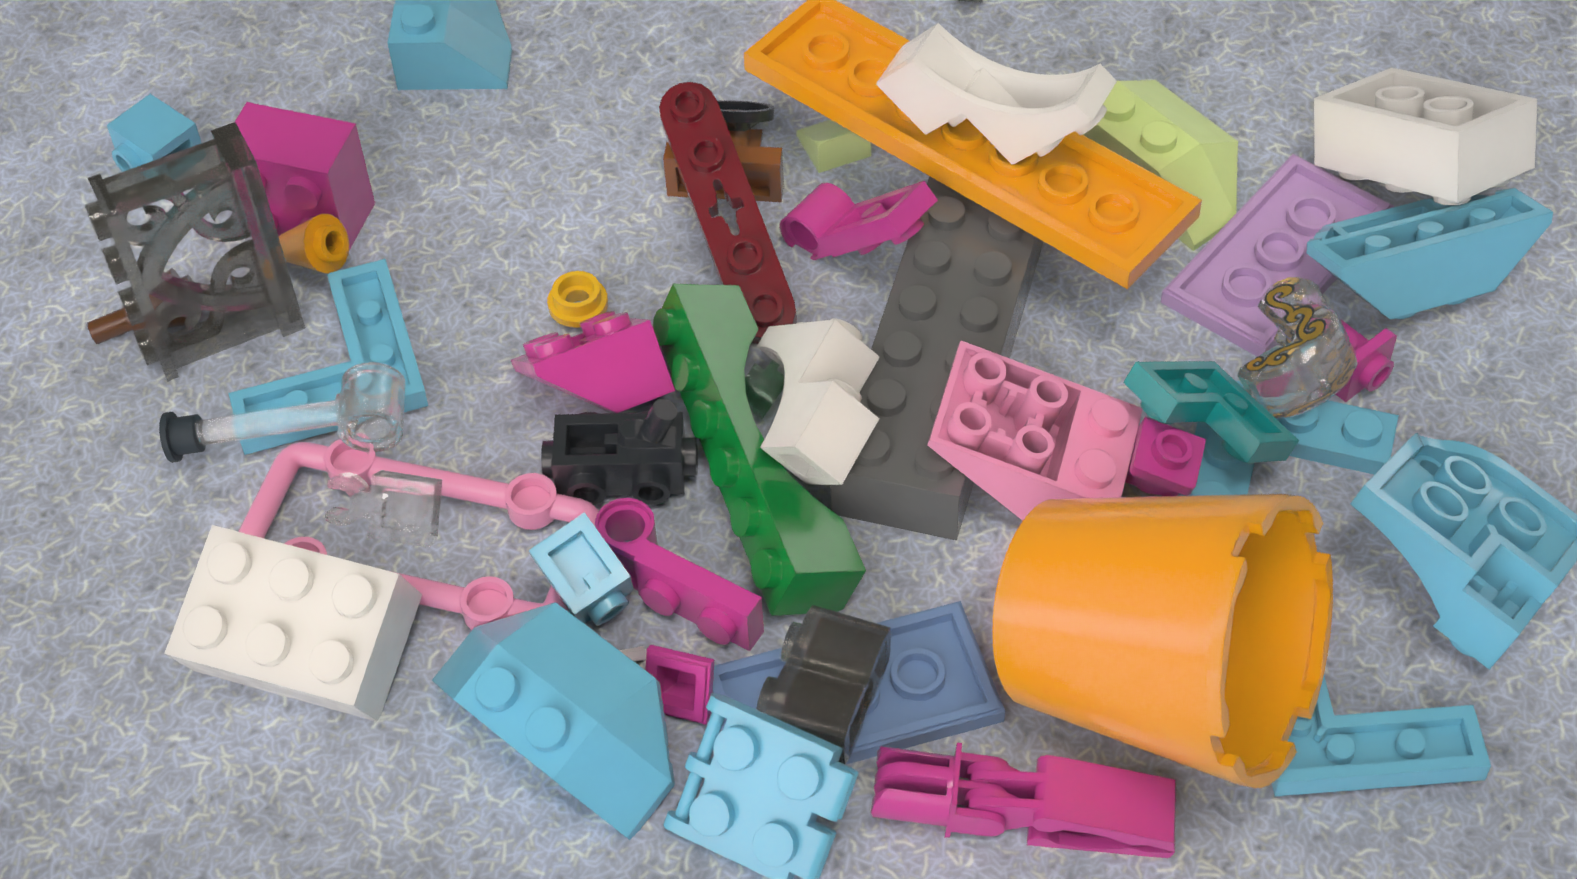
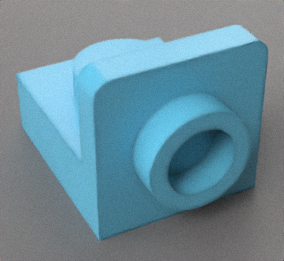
M585 512L529 550L532 559L567 606L569 612L584 624L591 619L596 626L604 624L618 615L629 604L626 596L634 590L631 576Z

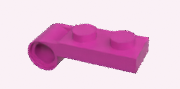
M925 181L856 204L836 185L821 183L780 221V232L788 246L793 247L796 244L812 253L813 255L810 257L812 260L830 255L836 257L856 250L860 255H865L885 241L891 240L894 245H898L915 235L924 225L920 217L938 200Z
M620 498L607 503L599 510L595 518L596 529L629 573L633 589L638 591V594L648 607L661 615L671 616L675 613L695 623L698 629L715 643L727 645L729 642H732L751 651L764 633L762 597L658 546L653 512L642 501L633 498Z

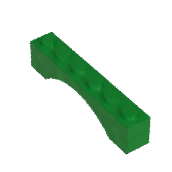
M673 283L662 308L658 309L655 313L653 330L670 367L674 388L680 392L690 416L692 432L696 438H699L710 465L711 479L719 487L729 511L732 530L740 538L750 562L754 584L761 589L771 616L823 614L843 610L864 576L866 569L844 519L816 500L788 473L783 465L760 448L764 438L754 421L749 406L744 373L748 349L758 331V327L739 285Z

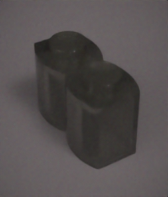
M812 605L802 624L793 621L789 626L781 651V660L786 663L778 678L772 676L766 678L758 698L756 710L843 748L838 762L846 765L856 745L868 708L875 698L890 658L891 627Z

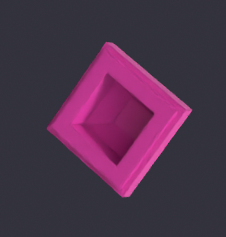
M650 645L647 648L646 671L660 682L665 715L705 725L708 724L711 711L706 706L713 690L715 659Z

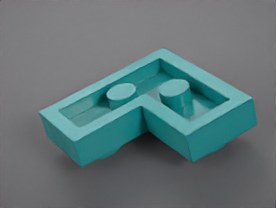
M1215 361L1135 362L1123 382L1142 400L1140 406L1151 418L1168 425L1184 422L1207 423L1223 439V448L1231 456L1242 462L1253 464L1256 462L1286 461L1299 442L1287 428Z

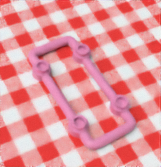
M348 436L336 440L330 446L298 442L281 450L272 463L238 532L265 538L298 469L301 467L327 471L330 482L342 491L358 492L366 489L375 481L507 509L510 520L516 526L529 530L541 529L553 522L554 519L571 522L584 512L595 526V518L599 511L591 502L557 494L553 481L542 474H523L508 484L378 457L373 445L367 439L358 436ZM297 537L284 543L328 555L324 545L315 538ZM398 573L422 594L419 605L463 614L465 623L471 631L474 627L555 602L569 612V609L552 585L543 603H535L514 598L510 585L497 577H481L473 580L466 587Z

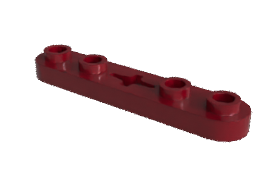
M679 83L669 88L662 96L659 105L662 127L722 285H739L758 327V331L752 341L753 344L758 345L769 326L797 323L795 301L716 97L709 88L700 83ZM723 188L726 201L729 202L732 209H738L736 211L738 235L731 233L728 223L725 222L722 216H716L719 214L716 190Z

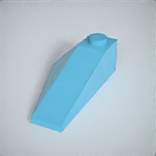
M496 0L395 1L387 44L398 90L508 89L512 45Z

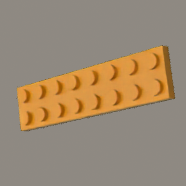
M807 0L744 52L745 71L1127 290L1199 218L1201 199L1086 136L1079 135L1076 131L1066 135L1046 155L1040 157L1035 152L1013 165L967 118L954 127L947 122L925 135L876 85L901 47L910 40L836 0Z

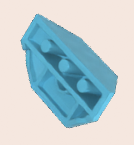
M1516 188L1496 190L1495 195L1492 196L1476 194L1471 196L1469 202L1461 205H1442L1434 202L1433 198L1324 225L1315 234L1314 238L1307 242L1306 253L1390 320L1406 319L1420 311L1446 304H1460L1468 298L1495 291L1551 225L1553 211Z
M556 602L474 627L432 679L437 686L629 840L643 827L675 786L673 767L669 760L668 734L660 682Z

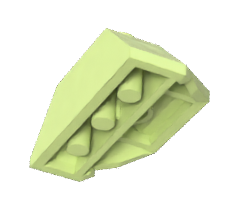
M1157 80L1117 81L1103 103L1107 108L1104 117L1091 130L1082 135L1202 200L1199 218L1178 238L1191 250L1195 251L1211 240L1236 214L1238 141Z

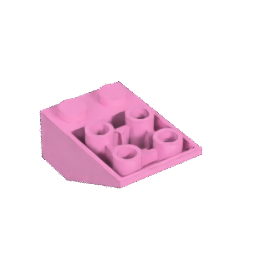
M960 341L927 446L1023 521L1035 506L1049 499L1121 497L1143 409L986 349Z

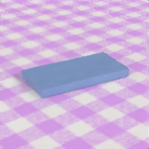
M961 601L714 665L712 693L732 698L843 748L838 762L844 765L876 757L881 746L905 749L1005 722V709ZM726 718L724 719L720 732L724 729L725 723L727 721Z

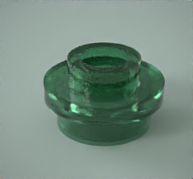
M773 359L766 369L755 363L745 377L746 396L751 412L761 420L784 388L785 375L777 370L780 364Z

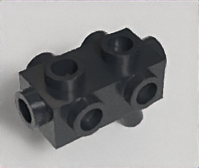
M667 399L656 400L650 411L642 413L599 414L596 412H583L579 414H558L554 418L553 440L542 442V475L554 479L557 494L580 498L591 502L593 505L603 502L607 495H632L634 499L640 500L647 505L661 504L669 499L670 494H685V476L698 475L697 438L685 437L683 412H678L674 403Z

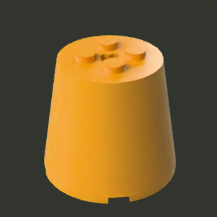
M1289 494L1049 499L1041 502L1027 514L1016 530L1007 549L995 593L992 623L993 651L996 669L1004 690L1013 701L1020 705L1231 783L1251 788H1263L1270 785L1286 770L1297 753L1294 742H1289L1288 739L1298 717L1312 719L1328 656L1333 611V572L1331 554L1317 552L1314 534H1319L1324 524L1318 510L1305 497Z

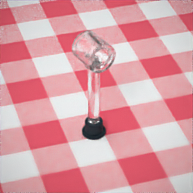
M368 362L355 365L343 374L341 393H337L335 400L204 420L198 414L177 417L174 412H165L162 414L159 423L162 449L168 461L174 463L180 462L185 454L203 452L206 445L338 425L339 438L347 446L363 452L386 451L398 445L403 437L406 382L404 376L397 369L382 363Z

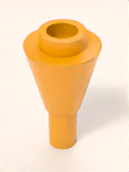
M319 214L280 236L257 239L253 245V253L259 261L283 260L329 274L340 270L345 264L349 254V238L340 220L330 214Z

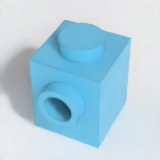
M152 94L147 95L106 125L115 148L112 151V157L119 169L131 179L140 176L163 193L168 192L208 162L196 123Z

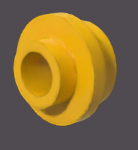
M571 271L555 280L548 294L547 303L549 313L556 322L567 327L579 328L581 327L580 322L606 313L608 296L606 289L594 275L585 271Z

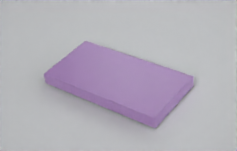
M1292 154L1162 291L1161 303L1257 357L1263 356L1265 359L1298 322L1285 323L1284 317L1286 312L1268 306L1264 301L1265 295L1279 285L1292 284L1295 289L1290 295L1284 298H1277L1276 296L1281 295V293H1277L1275 299L1289 303L1294 308L1300 306L1312 307L1337 279L1306 253L1307 242L1313 239L1315 234L1324 225L1393 208L1394 205Z

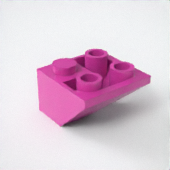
M609 311L580 322L583 333L572 337L569 333L559 336L558 332H554L530 340L523 344L526 354L511 359L516 372L599 408L615 413L625 411L675 391L651 321L630 318L628 312L615 315L614 311Z

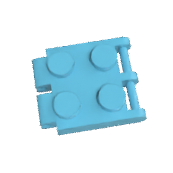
M711 693L706 706L712 712L698 751L690 752L684 767L690 773L676 811H668L663 824L664 828L770 879H793L795 875L803 879H819L837 832L817 822L816 819L818 815L835 822L838 819H842L859 772L838 762L843 748L732 698ZM726 718L727 721L725 723L724 729L720 732L724 719ZM705 778L699 797L696 798L702 779Z

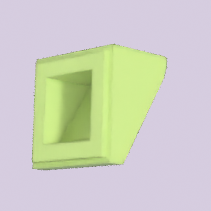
M831 119L796 130L797 138L818 173L871 157V142Z

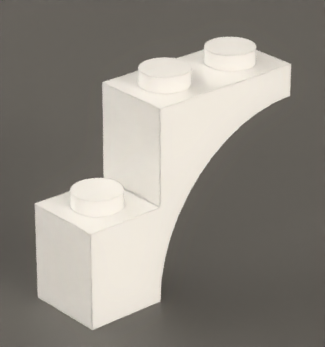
M937 23L901 47L876 85L925 135L947 122L954 127L967 118L1013 165L1035 152L1040 157L1046 155L1066 135L1074 131L1082 135L1091 130L1104 117L1107 108L1103 103L1117 81L1101 64L1080 72L1063 75L1034 74L1006 67L968 48Z
M837 318L769 326L757 345V348L785 371L780 405L760 448L806 485H842L879 420L875 414L860 403L862 400L860 391L880 357L862 342L863 335L857 328Z

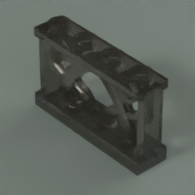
M236 122L211 130L213 139L104 179H102L100 173L87 178L96 200L84 205L99 242L108 238L112 242L111 246L102 248L101 251L115 284L117 285L125 281L128 284L127 288L117 292L131 326L142 323L144 327L133 331L134 337L146 365L159 362L167 382L179 377L177 368L273 331L279 330L282 337L306 329L257 162ZM192 189L186 195L183 193L184 191ZM165 199L172 202L174 206L166 212L160 206L149 204ZM143 207L145 214L151 216L142 225H132L127 221L128 213ZM232 211L231 216L226 221L218 224L211 223L203 218L209 213L211 218L216 221L217 215L221 212ZM192 228L202 237L212 241L234 242L245 239V242L233 247L217 262L211 274L210 284L184 280L164 272L170 256ZM130 245L143 246L137 262ZM238 268H250V271L242 277H234L231 274ZM229 276L232 285H226ZM149 294L163 300L155 310ZM201 310L210 311L207 320L198 323L202 315ZM186 317L184 321L185 329L174 333L167 331L168 325L173 319Z

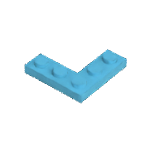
M386 259L327 274L351 361L228 393L244 455L429 406Z
M1236 381L1269 413L1273 408L1284 402L1289 407L1292 401L1302 396L1297 393ZM1312 397L1306 399L1313 401V405L1309 410L1297 414L1291 412L1283 418H1276L1299 440L1289 456L1375 475L1391 458L1399 415ZM1198 422L1194 435L1206 439L1196 487L1188 496L1247 495L1255 463H1245L1231 456L1222 446L1223 439L1207 423Z
M1323 676L1312 719L1298 717L1288 739L1289 742H1294L1297 753L1286 770L1272 783L1274 796L1482 781L1486 780L1491 763L1474 705L1334 715L1325 676Z

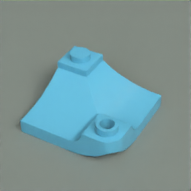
M1415 433L1362 487L1350 503L1393 543L1419 576L1440 616L1433 627L1448 637L1451 644L1459 652L1475 658L1489 670L1521 634L1542 604L1554 592L1577 562V514L1503 459L1465 442L1433 439Z

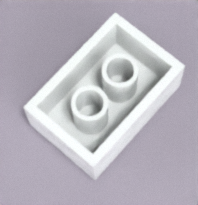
M1389 68L1314 98V165L1338 171L1339 176L1343 179H1369L1384 183L1385 188L1389 191L1400 193L1415 191L1433 196L1434 202L1438 204H1465L1471 200V196L1489 188L1505 186L1509 183V179L1535 168L1537 99L1397 68Z
M212 525L164 654L195 672L377 722L389 694L422 594L398 573Z

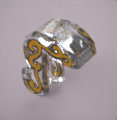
M1289 277L1273 284L1266 290L1257 306L1279 329L1274 337L1278 345L1240 367L1237 376L1245 391L1276 419L1292 418L1325 403L1344 388L1358 363L1355 349L1337 312L1328 307L1316 283L1307 278Z

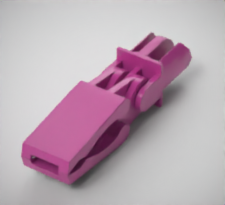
M958 742L954 756L884 746L878 749L876 761L878 771L874 779L875 796L872 799L871 806L872 817L945 826L944 838H950L951 832L979 836H998L1005 830L1028 827L1027 845L1158 858H1170L1175 853L1177 790L1175 779L1052 755L1040 756L1037 759L1036 772H1024L1009 766L1006 760L999 757L961 752L962 743ZM957 805H963L966 808L957 807Z

